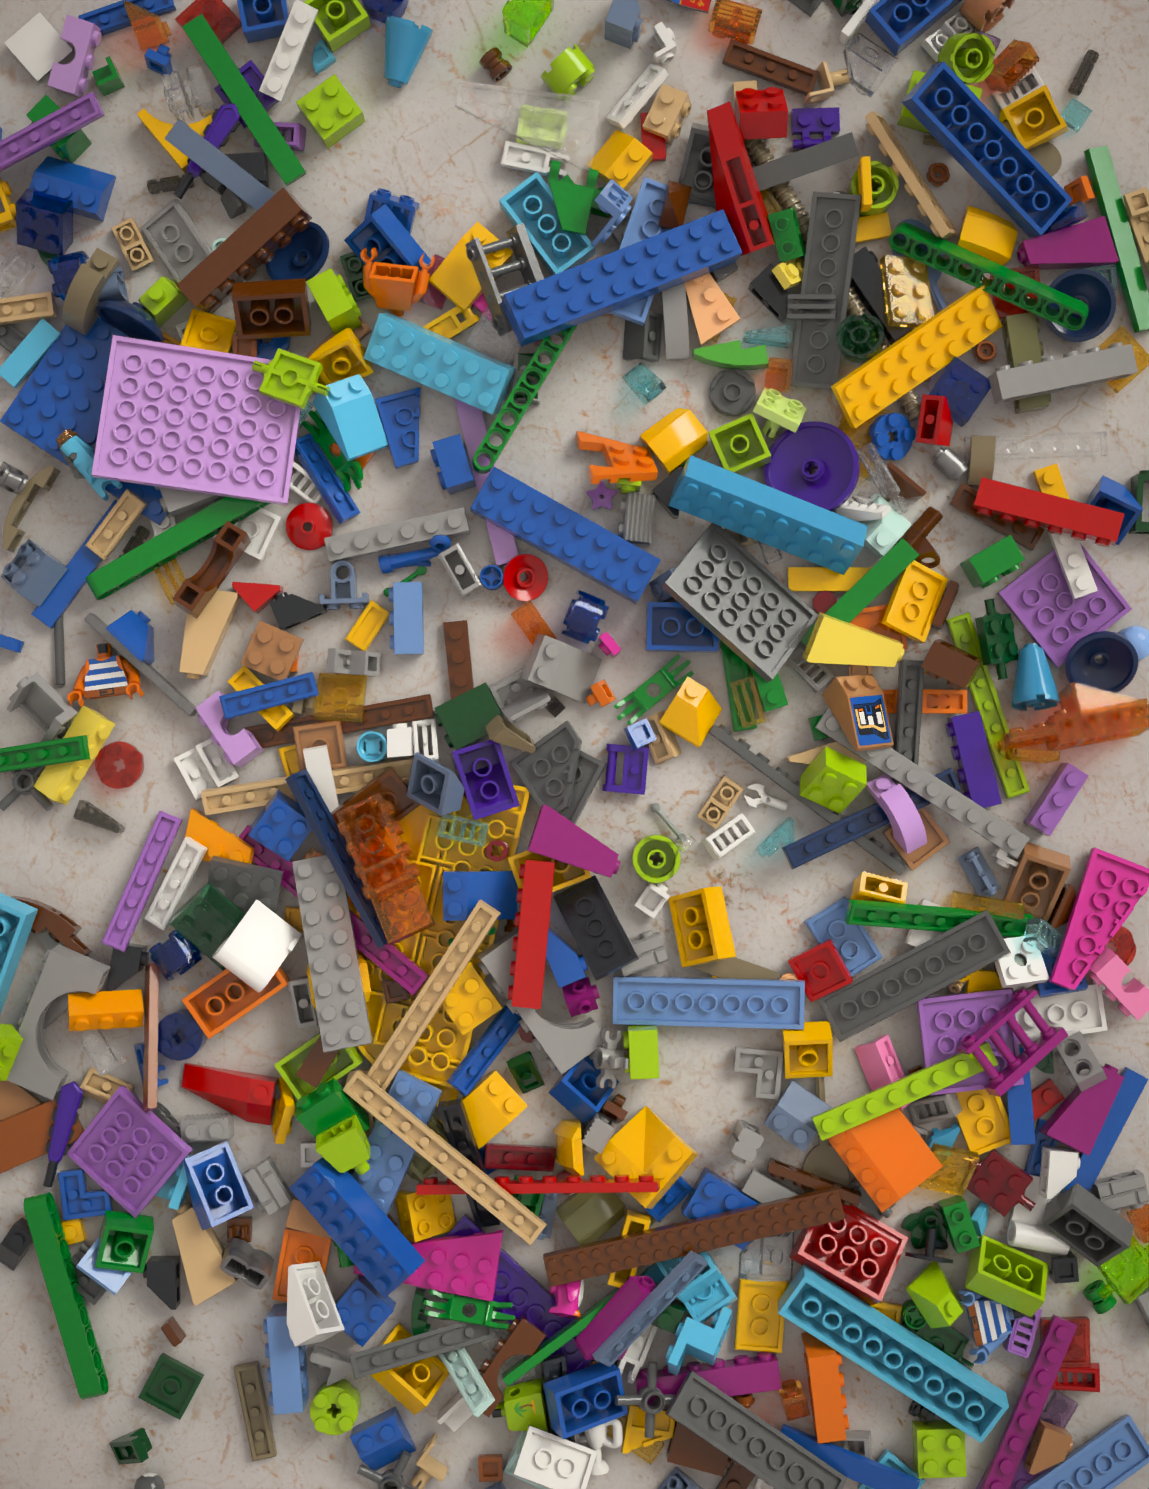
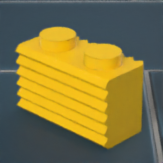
M864 871L853 882L851 900L905 904L908 884L907 882L903 883L902 880L884 878V876L880 877L879 874L876 876L874 873L871 875L870 872L866 873Z

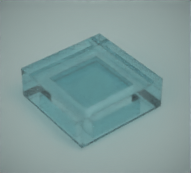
M1072 98L1061 114V117L1068 127L1078 132L1092 110L1075 98Z

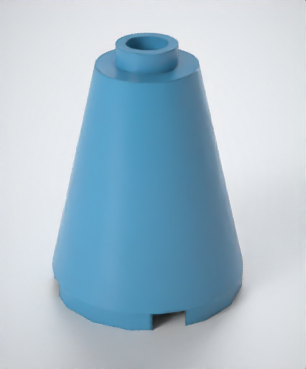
M394 16L386 17L384 78L389 80L388 85L402 88V84H408L432 36L433 30L422 25L421 29H419V26L414 24L415 22Z
M1034 643L1024 645V648L1020 649L1018 654L1011 699L1012 708L1027 711V707H1034L1035 711L1058 706L1060 697L1043 648L1038 647V644Z

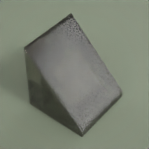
M553 696L547 702L545 708L556 718L566 707Z

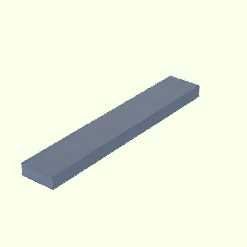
M181 119L176 121L165 136V140L258 211L275 195V193Z
M691 1250L592 1354L594 1359L610 1367L708 1265L706 1259Z

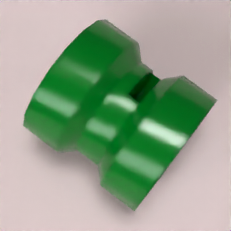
M1096 1280L1083 1290L1084 1296L1093 1303L1092 1307L1097 1314L1109 1311L1117 1302L1113 1294L1108 1293L1107 1286L1103 1280Z
M910 1299L902 1304L901 1316L908 1327L916 1330L923 1328L927 1322L914 1301Z

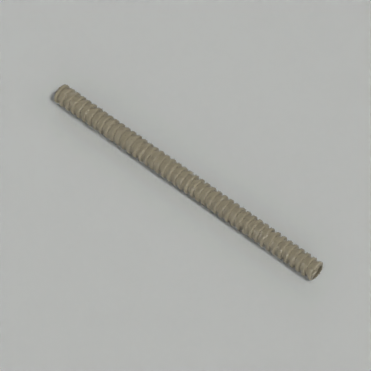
M763 139L743 140L746 150H748V156L752 157V163H756L755 167L774 159V156L769 154L770 149H766V142H762ZM789 181L770 187V193L775 195L774 199L779 201L778 206L782 207V210L795 207L806 246L810 218H808L809 213L804 211V205H800L801 200L796 198L797 193L792 192L793 187L789 186ZM850 287L847 319L852 321L851 326H855V333L860 334L858 336L859 339H863L862 344L867 346L866 351H870V357L873 358L888 348L889 345L884 343L885 338H881L880 335L882 333L876 330L878 328L877 325H873L874 320L869 318L870 313L865 312L866 307L861 305L862 300H858L859 295L853 292L855 290L854 287ZM915 388L897 399V402H901L900 407L905 408V415H909V421L919 418L921 401L919 400V394H915Z

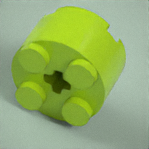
M958 33L951 36L945 42L938 54L939 63L944 61L963 83H978L985 80L993 70L995 47L992 41L985 35Z
M574 44L573 49L571 47L567 48L550 64L552 70L549 73L545 70L541 75L542 80L559 100L563 99L566 103L576 94L575 90L580 84L582 87H585L594 78L592 75L595 73V66L582 50Z
M870 161L871 185L873 189L872 206L869 211L860 212V216L884 213L891 206L897 195L899 181L897 174L890 166L888 167L879 161ZM857 170L847 189V193L851 195H859Z
M652 834L643 837L637 842L632 852V864L635 871L641 878L651 883H661L669 880L676 874L680 866L681 858L677 846L672 840L663 835ZM655 852H659L662 861H658L656 865H653V861L649 859L650 855H655Z
M341 1379L329 1386H326V1381L317 1389L311 1402L310 1417L318 1432L328 1435H340L349 1431L356 1422L361 1407V1397L359 1391L346 1379Z

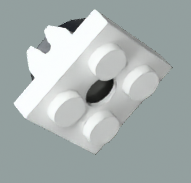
M1035 935L1004 939L1011 954L994 962L995 973L1000 979L1002 988L1012 987L1013 991L1020 987L1026 989L1033 984L1045 983L1049 980Z

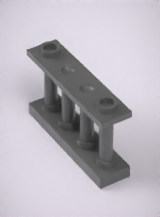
M524 223L506 232L507 238L481 245L479 237L465 245L467 257L473 264L492 315L493 327L498 332L499 337L513 330L502 306L504 295L544 279ZM505 248H512L516 261L490 269L485 255ZM519 270L524 279V284L499 292L494 278Z

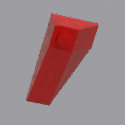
M185 1063L181 1083L182 1088L247 1122L265 1125L272 1124L278 1087L277 1077Z

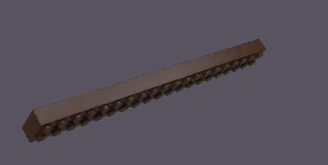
M835 1186L544 1253L543 1260L549 1286L553 1287L683 1257L691 1250L695 1253H700L845 1219L839 1190Z

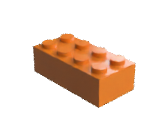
M280 965L268 984L258 993L228 969H225L183 998L182 1001L207 1038L210 1039L287 986V982L291 979Z

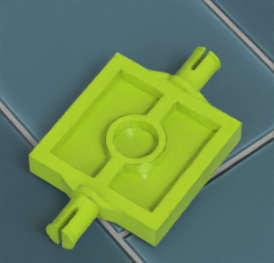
M280 348L277 349L274 358L268 365L257 360L253 362L252 370L264 374L263 382L259 388V392L262 395L304 410L313 392L327 396L330 391L329 386L318 383V378L323 369L322 364Z

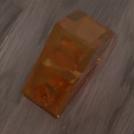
M789 1379L782 1382V1389L778 1390L787 1422L809 1416L810 1411L800 1380Z

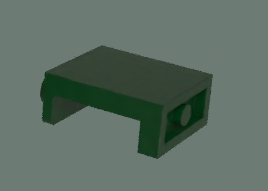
M486 682L435 707L437 713L433 714L438 726H444L447 732L444 738L449 748L454 747L455 750H459L487 736L486 725L496 715L503 717Z

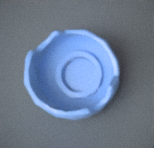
M1130 626L1118 632V634L1126 637L1133 644L1138 655V661L1148 657L1149 631L1146 628Z

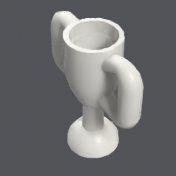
M618 1419L584 1431L585 1435L580 1436L579 1433L574 1435L575 1442L588 1443L592 1450L597 1451L590 1475H603L609 1471L608 1464L602 1460L601 1447L605 1445L616 1449L621 1446L623 1432L622 1424ZM608 1425L613 1426V1441L607 1438Z

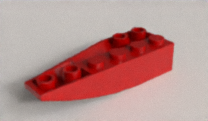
M727 102L707 110L716 212L724 210L741 248V256L773 245L775 241L768 213L731 103Z

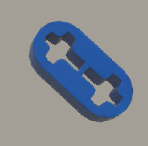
M0 634V647L21 653L24 641Z

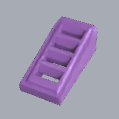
M273 122L283 138L284 131H287L286 142L292 151L305 150L306 128L302 124ZM254 138V146L260 147V145Z
M1038 1309L1033 1314L1032 1319L1024 1316V1318L1011 1321L1013 1333L1008 1335V1338L1003 1342L1002 1346L1005 1350L1028 1359L1042 1314L1041 1309ZM1020 1321L1030 1324L1029 1328L1019 1325ZM1017 1331L1025 1333V1338L1017 1335ZM1014 1340L1023 1343L1022 1347L1015 1345Z

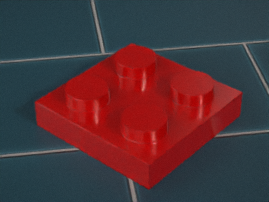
M831 938L788 960L797 979L805 981V993L810 1002L853 982V978Z

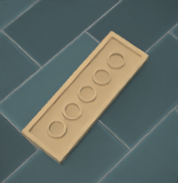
M871 111L865 116L868 121L865 125L873 137L876 136L881 143L878 146L886 157L889 156L894 162L891 167L897 176H902L905 179L906 184H904L906 191L911 197L915 196L919 201L917 207L924 217L927 216L931 220V230L937 237L953 238L958 232L884 116Z

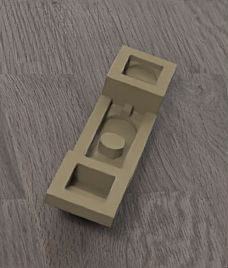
M51 465L42 469L26 483L23 491L17 494L4 524V549L15 552L25 534L24 531L18 528L20 522L39 489L42 487L50 491L61 472L60 470Z

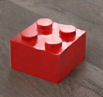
M769 87L765 90L745 88L742 91H735V118L743 140L787 138L788 108L783 89Z

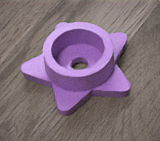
M600 481L596 489L588 490L586 494L593 500L592 510L600 507L612 510L611 499L617 494V491L607 489L603 481Z

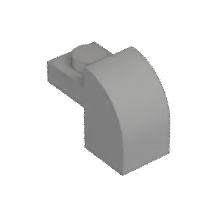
M328 648L327 672L339 675L379 677L381 653Z

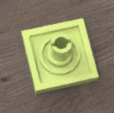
M765 387L753 412L767 419L764 427L761 429L762 434L766 436L769 428H772L768 437L774 438L779 426L796 433L807 408L798 400L788 399L782 396L779 391Z

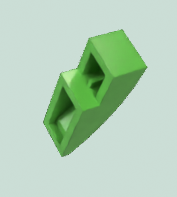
M740 340L696 348L692 352L694 360L723 369L757 370L767 368L769 364L765 345L742 349Z

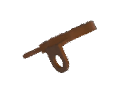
M931 506L923 512L902 537L919 554L915 561L928 568L938 566L940 564V556L925 537L943 518L941 512ZM933 558L935 559V561L931 563H925L922 561V559Z

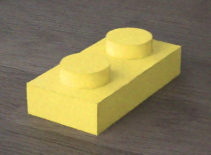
M798 257L778 264L772 269L784 290L802 284L804 261Z

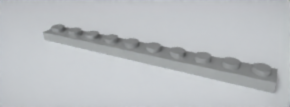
M829 707L815 726L823 734L1014 858H1018L1029 841V837L894 749L882 748L855 752Z

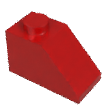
M922 394L916 442L950 446L953 420L946 396Z

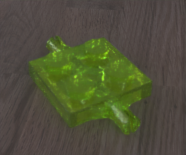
M1132 1235L1129 1248L1097 1267L1107 1282L1098 1291V1295L1103 1300H1106L1115 1292L1124 1304L1130 1305L1149 1286V1244L1144 1248Z

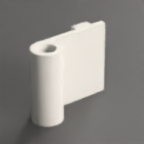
M255 900L237 927L219 946L212 958L259 993L271 980L289 952L293 950L302 934L260 901Z
M1030 1175L1033 1177V1180L1026 1188L1024 1195L1036 1203L1031 1211L1020 1203L1013 1206L1007 1232V1242L1010 1246L1066 1256L1070 1246L1041 1225L1046 1204L1059 1196L1060 1193L1052 1199H1046L1039 1194L1040 1176Z

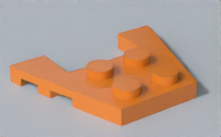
M581 431L576 432L575 441L578 449L603 452L608 466L589 465L587 474L591 484H600V480L609 479V483H618L619 478H629L630 482L657 479L658 470L649 449Z

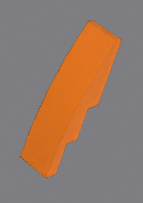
M897 689L882 690L887 714H896ZM923 689L922 714H967V690Z

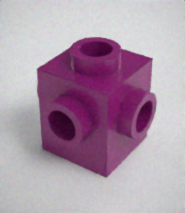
M589 977L562 987L571 1017L598 1009L596 999L600 998L596 984L591 986Z

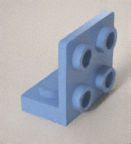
M613 179L608 182L594 200L603 212L612 215L591 243L594 247L599 241L604 244L632 208L629 203L633 197Z

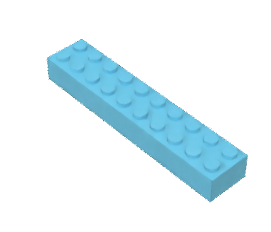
M806 1264L802 1266L778 1300V1314L980 1443L984 1441L1009 1408L1006 1392Z

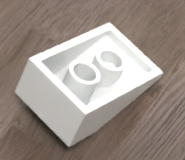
M320 1261L295 1264L288 1267L286 1324L289 1329V1336L295 1347L323 1342L345 1330Z

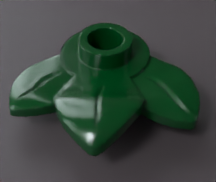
M933 1206L923 1208L920 1213L909 1214L901 1224V1228L911 1231V1243L914 1249L925 1248L928 1228L937 1229L936 1239L947 1240L948 1233L947 1228L942 1223V1213ZM929 1218H935L933 1221H927Z

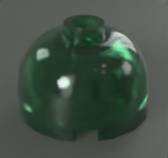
M862 313V315L854 316V314L850 315L837 328L836 342L840 353L845 359L854 363H865L879 354L883 348L885 334L882 323L868 313Z

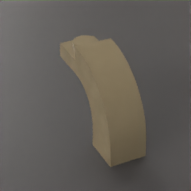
M97 248L88 262L81 264L70 284L63 305V320L66 325L85 336L98 319L96 312L97 301L103 287L119 265L118 259Z

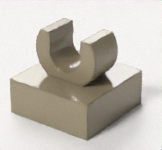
M307 698L293 702L292 712L305 715L306 708L317 710L319 700Z

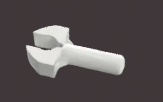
M758 783L749 785L747 788L757 791L760 798L752 799L743 795L747 804L754 808H757V805L761 803L782 811H786L788 808V802L765 794L763 790L764 785Z

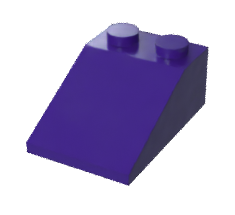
M487 740L450 753L457 777L465 788L464 796L474 820L520 806L499 743Z

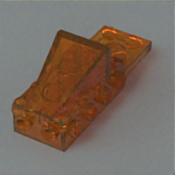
M1075 682L1069 683L1058 693L1062 710L1053 712L1054 715L1049 716L1046 722L1033 725V729L1024 730L1023 727L1010 729L1009 733L1004 734V737L997 743L999 752L1046 743L1047 751L1053 752L1140 736L1149 730L1147 698L1135 699Z
M377 793L337 812L336 815L339 820L337 826L341 835L346 838L347 844L345 847L349 856L353 857L356 865L353 866L355 873L359 879H362L364 885L362 886V891L367 900H372L388 944L394 945L434 926L435 922L420 888L421 884L418 876L421 875L420 870L410 856L412 851L408 842H403L401 834L404 831L398 820L395 821L392 815L396 813L394 806L390 800L386 801L380 793Z

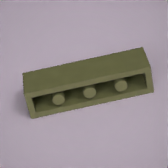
M1032 312L1006 316L1001 321V324L1003 326L1002 331L1007 363L1010 365V368L1018 367L1019 363L1032 360L1033 364L1040 363L1041 356L1044 354V347L1038 338V333L1040 332L1039 319L1035 318V314ZM1051 393L1015 400V414L1044 410L1049 406V402H1051Z

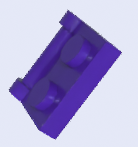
M606 744L608 758L606 780L602 791L645 795L649 747H640L634 750L632 746ZM617 752H624L622 785H615Z

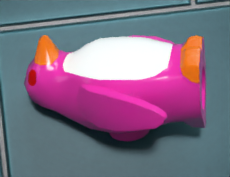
M584 1279L550 1287L549 1293L554 1294L556 1304L549 1308L548 1313L565 1318L579 1319L581 1313L578 1310L584 1294Z

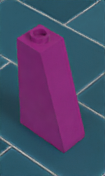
M1105 216L1025 240L1019 245L1017 250L1018 261L1020 264H1023L1025 270L1111 268L1119 261Z
M544 804L541 805L527 851L611 878L612 874H617L621 862L617 860L619 854L551 807Z
M1106 1063L1104 1067H1101L1107 1079L1082 1092L1077 1085L1044 1123L1039 1131L1040 1133L1080 1153L1090 1155L1125 1078L1117 1074V1068Z
M630 1276L576 1338L574 1343L585 1360L594 1359L592 1354L656 1288L654 1281L649 1276ZM627 1350L618 1359H623Z

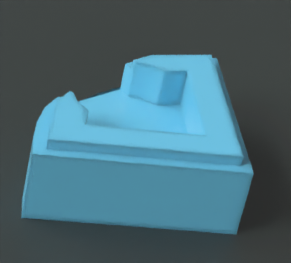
M322 39L316 44L312 56V64L317 75L336 62L335 57Z
M984 1202L978 1204L971 1216L976 1234L980 1237L984 1234L989 1217V1205Z

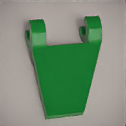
M552 160L548 182L561 230L585 236L599 170L589 168L586 186L559 181L558 176L561 162Z

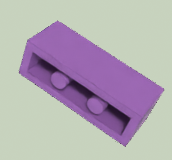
M1061 763L1023 823L1042 835L1050 836L1088 778V775L1070 763Z

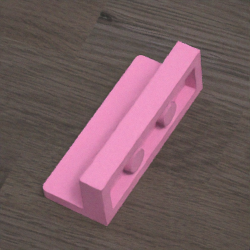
M888 1034L878 1037L871 1043L858 1045L854 1048L871 1091L905 1077ZM909 1104L899 1107L900 1110L904 1109Z

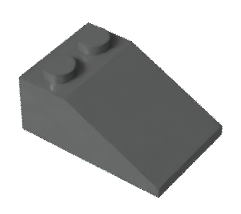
M693 122L678 183L692 187L688 202L716 208L709 129L706 125Z

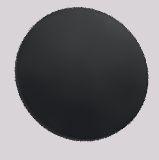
M927 1229L925 1254L905 1252V1256L953 1263V1259L934 1256L935 1249L946 1250L948 1248L946 1240L936 1239L937 1229Z

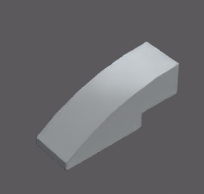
M685 283L661 292L666 361L690 359Z
M754 1167L741 1188L742 1192L761 1203L800 1195V1193L780 1181L770 1178Z

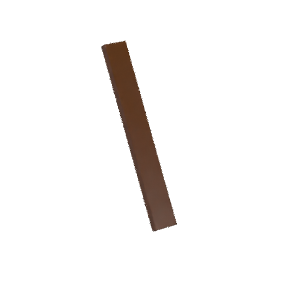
M431 694L294 718L286 723L278 732L269 723L244 727V729L252 732L262 748L295 743L294 726L341 720L343 734L434 718Z

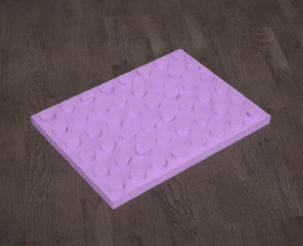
M113 335L91 475L95 478L287 506L301 408L262 395L259 392L264 374L252 370V365L255 360L268 365L271 361L269 359Z

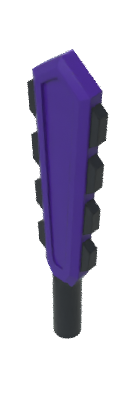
M236 104L221 105L219 109H216L212 115V123L207 125L203 131V138L217 149L226 145L229 141V134L235 132L240 125L239 120L241 118ZM190 158L187 160L186 174L173 193L179 199L183 198L195 178L199 177L201 173H206L203 168Z
M76 1081L62 1086L56 1095L55 1102L58 1106L53 1110L52 1119L54 1124L50 1126L49 1130L51 1140L46 1145L49 1163L43 1182L45 1187L53 1186L58 1163L62 1160L63 1156L67 1155L69 1149L67 1141L72 1139L74 1133L72 1126L77 1124L79 1117L77 1110L83 1105L85 1098L82 1095L83 1090Z

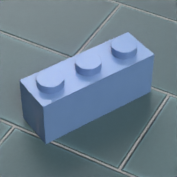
M393 582V587H389V602H393L394 610L389 611V625L394 626V635H390V649H394V654H424L423 582Z

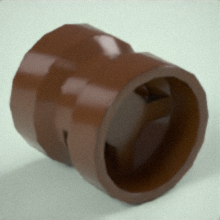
M498 47L490 49L479 61L484 69L489 70L490 77L494 82L502 80L512 70V65L508 60L502 58V52Z

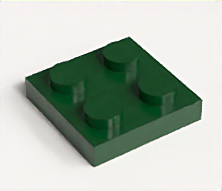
M162 1353L138 1398L180 1420L204 1374Z

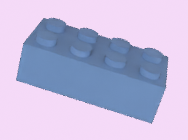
M287 1303L274 1304L270 1312L267 1313V1319L263 1321L264 1334H268V1343L265 1344L266 1358H270V1367L267 1368V1380L272 1383V1391L269 1392L270 1407L273 1406L274 1415L301 1413L304 1411L310 1397L306 1345L295 1347L289 1336V1329L286 1324Z

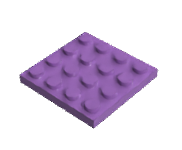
M1082 544L1081 547L1096 584L1097 592L1073 600L1057 555L1053 549L997 593L1035 643L1043 648L1046 657L1055 668L1065 662L1069 650L1079 639L1094 632L1105 631L1132 610Z
M1006 988L927 997L917 1002L924 1068L958 1054L956 1049L962 1044V1039L969 1034H974L1013 999L1012 989ZM1005 1022L996 1032L1013 1055L1018 1057L1020 1055L1019 1040ZM988 1037L984 1042H989L998 1063L994 1068L997 1072H1001L1007 1067V1062ZM982 1071L929 1094V1096L982 1090L990 1082V1077L985 1071ZM1023 1077L1013 1086L1024 1085Z
M122 1085L67 1152V1155L134 1218H137L193 1149L152 1111H143V1103Z

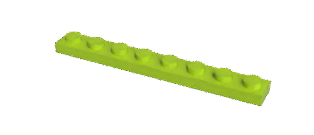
M986 1041L979 1045L993 1066L998 1065L989 1042ZM958 1053L811 1118L820 1140L823 1141L985 1070L972 1053Z

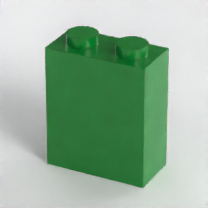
M334 1078L327 1083H322L315 1091L302 1096L295 1103V1118L315 1138L318 1134L353 1115L357 1116L364 1132L370 1129L369 1114L359 1103L343 1091L344 1088Z

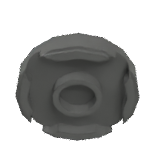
M727 369L719 372L713 378L709 387V399L712 406L719 413L726 416H738L745 413L752 406L756 397L753 379L740 369Z

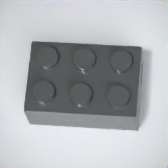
M1078 1183L1046 1204L1041 1225L1096 1267H1099L1130 1247L1134 1228L1131 1223Z

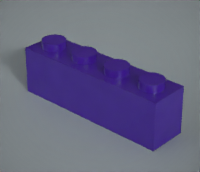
M980 711L947 718L948 723L945 724L948 737H952L954 746L951 747L953 759L958 762L959 769L956 770L959 783H963L965 792L962 794L983 808L1002 804Z

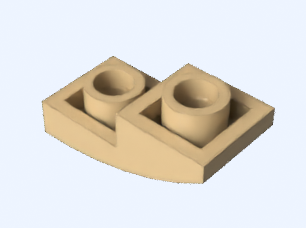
M133 218L111 227L132 271L154 261Z
M724 774L697 817L717 830L729 813L730 808L744 790V787Z

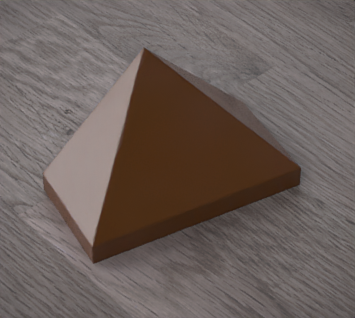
M669 180L659 218V227L671 230L683 225L692 189L691 186Z
M891 461L885 466L884 480L887 502L920 499L927 493Z
M1064 883L1046 927L1056 929L1068 922L1076 898L1073 885Z

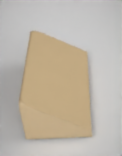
M664 711L646 717L657 738L655 741L647 744L655 765L681 754L674 733L659 724L665 713Z
M90 1067L80 1088L83 1090L82 1095L106 1104L119 1087L124 1085L132 1093L134 1085Z

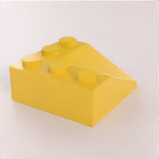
M645 1106L608 1141L601 1154L598 1153L593 1159L613 1178L615 1175L622 1174L629 1175V1179L639 1178V1175L652 1174L653 1178H660V1189L658 1192H629L644 1208L652 1209L699 1154L648 1106Z

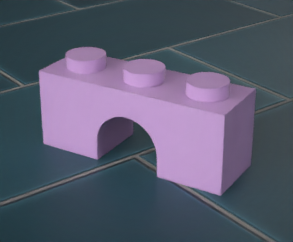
M70 15L66 16L60 38L66 43L73 45L76 53L73 61L69 64L53 62L47 84L49 87L77 98H81L82 94L87 91L88 73L94 66L95 57L93 55L102 37L101 29L97 25Z
M217 691L196 707L200 714L197 718L205 728L208 727L211 730L212 734L210 737L217 746L221 745L225 751L223 756L230 765L234 764L242 768L264 750L252 732L246 729L241 730L235 735L229 734L228 723L231 719L225 720L219 696L225 694Z

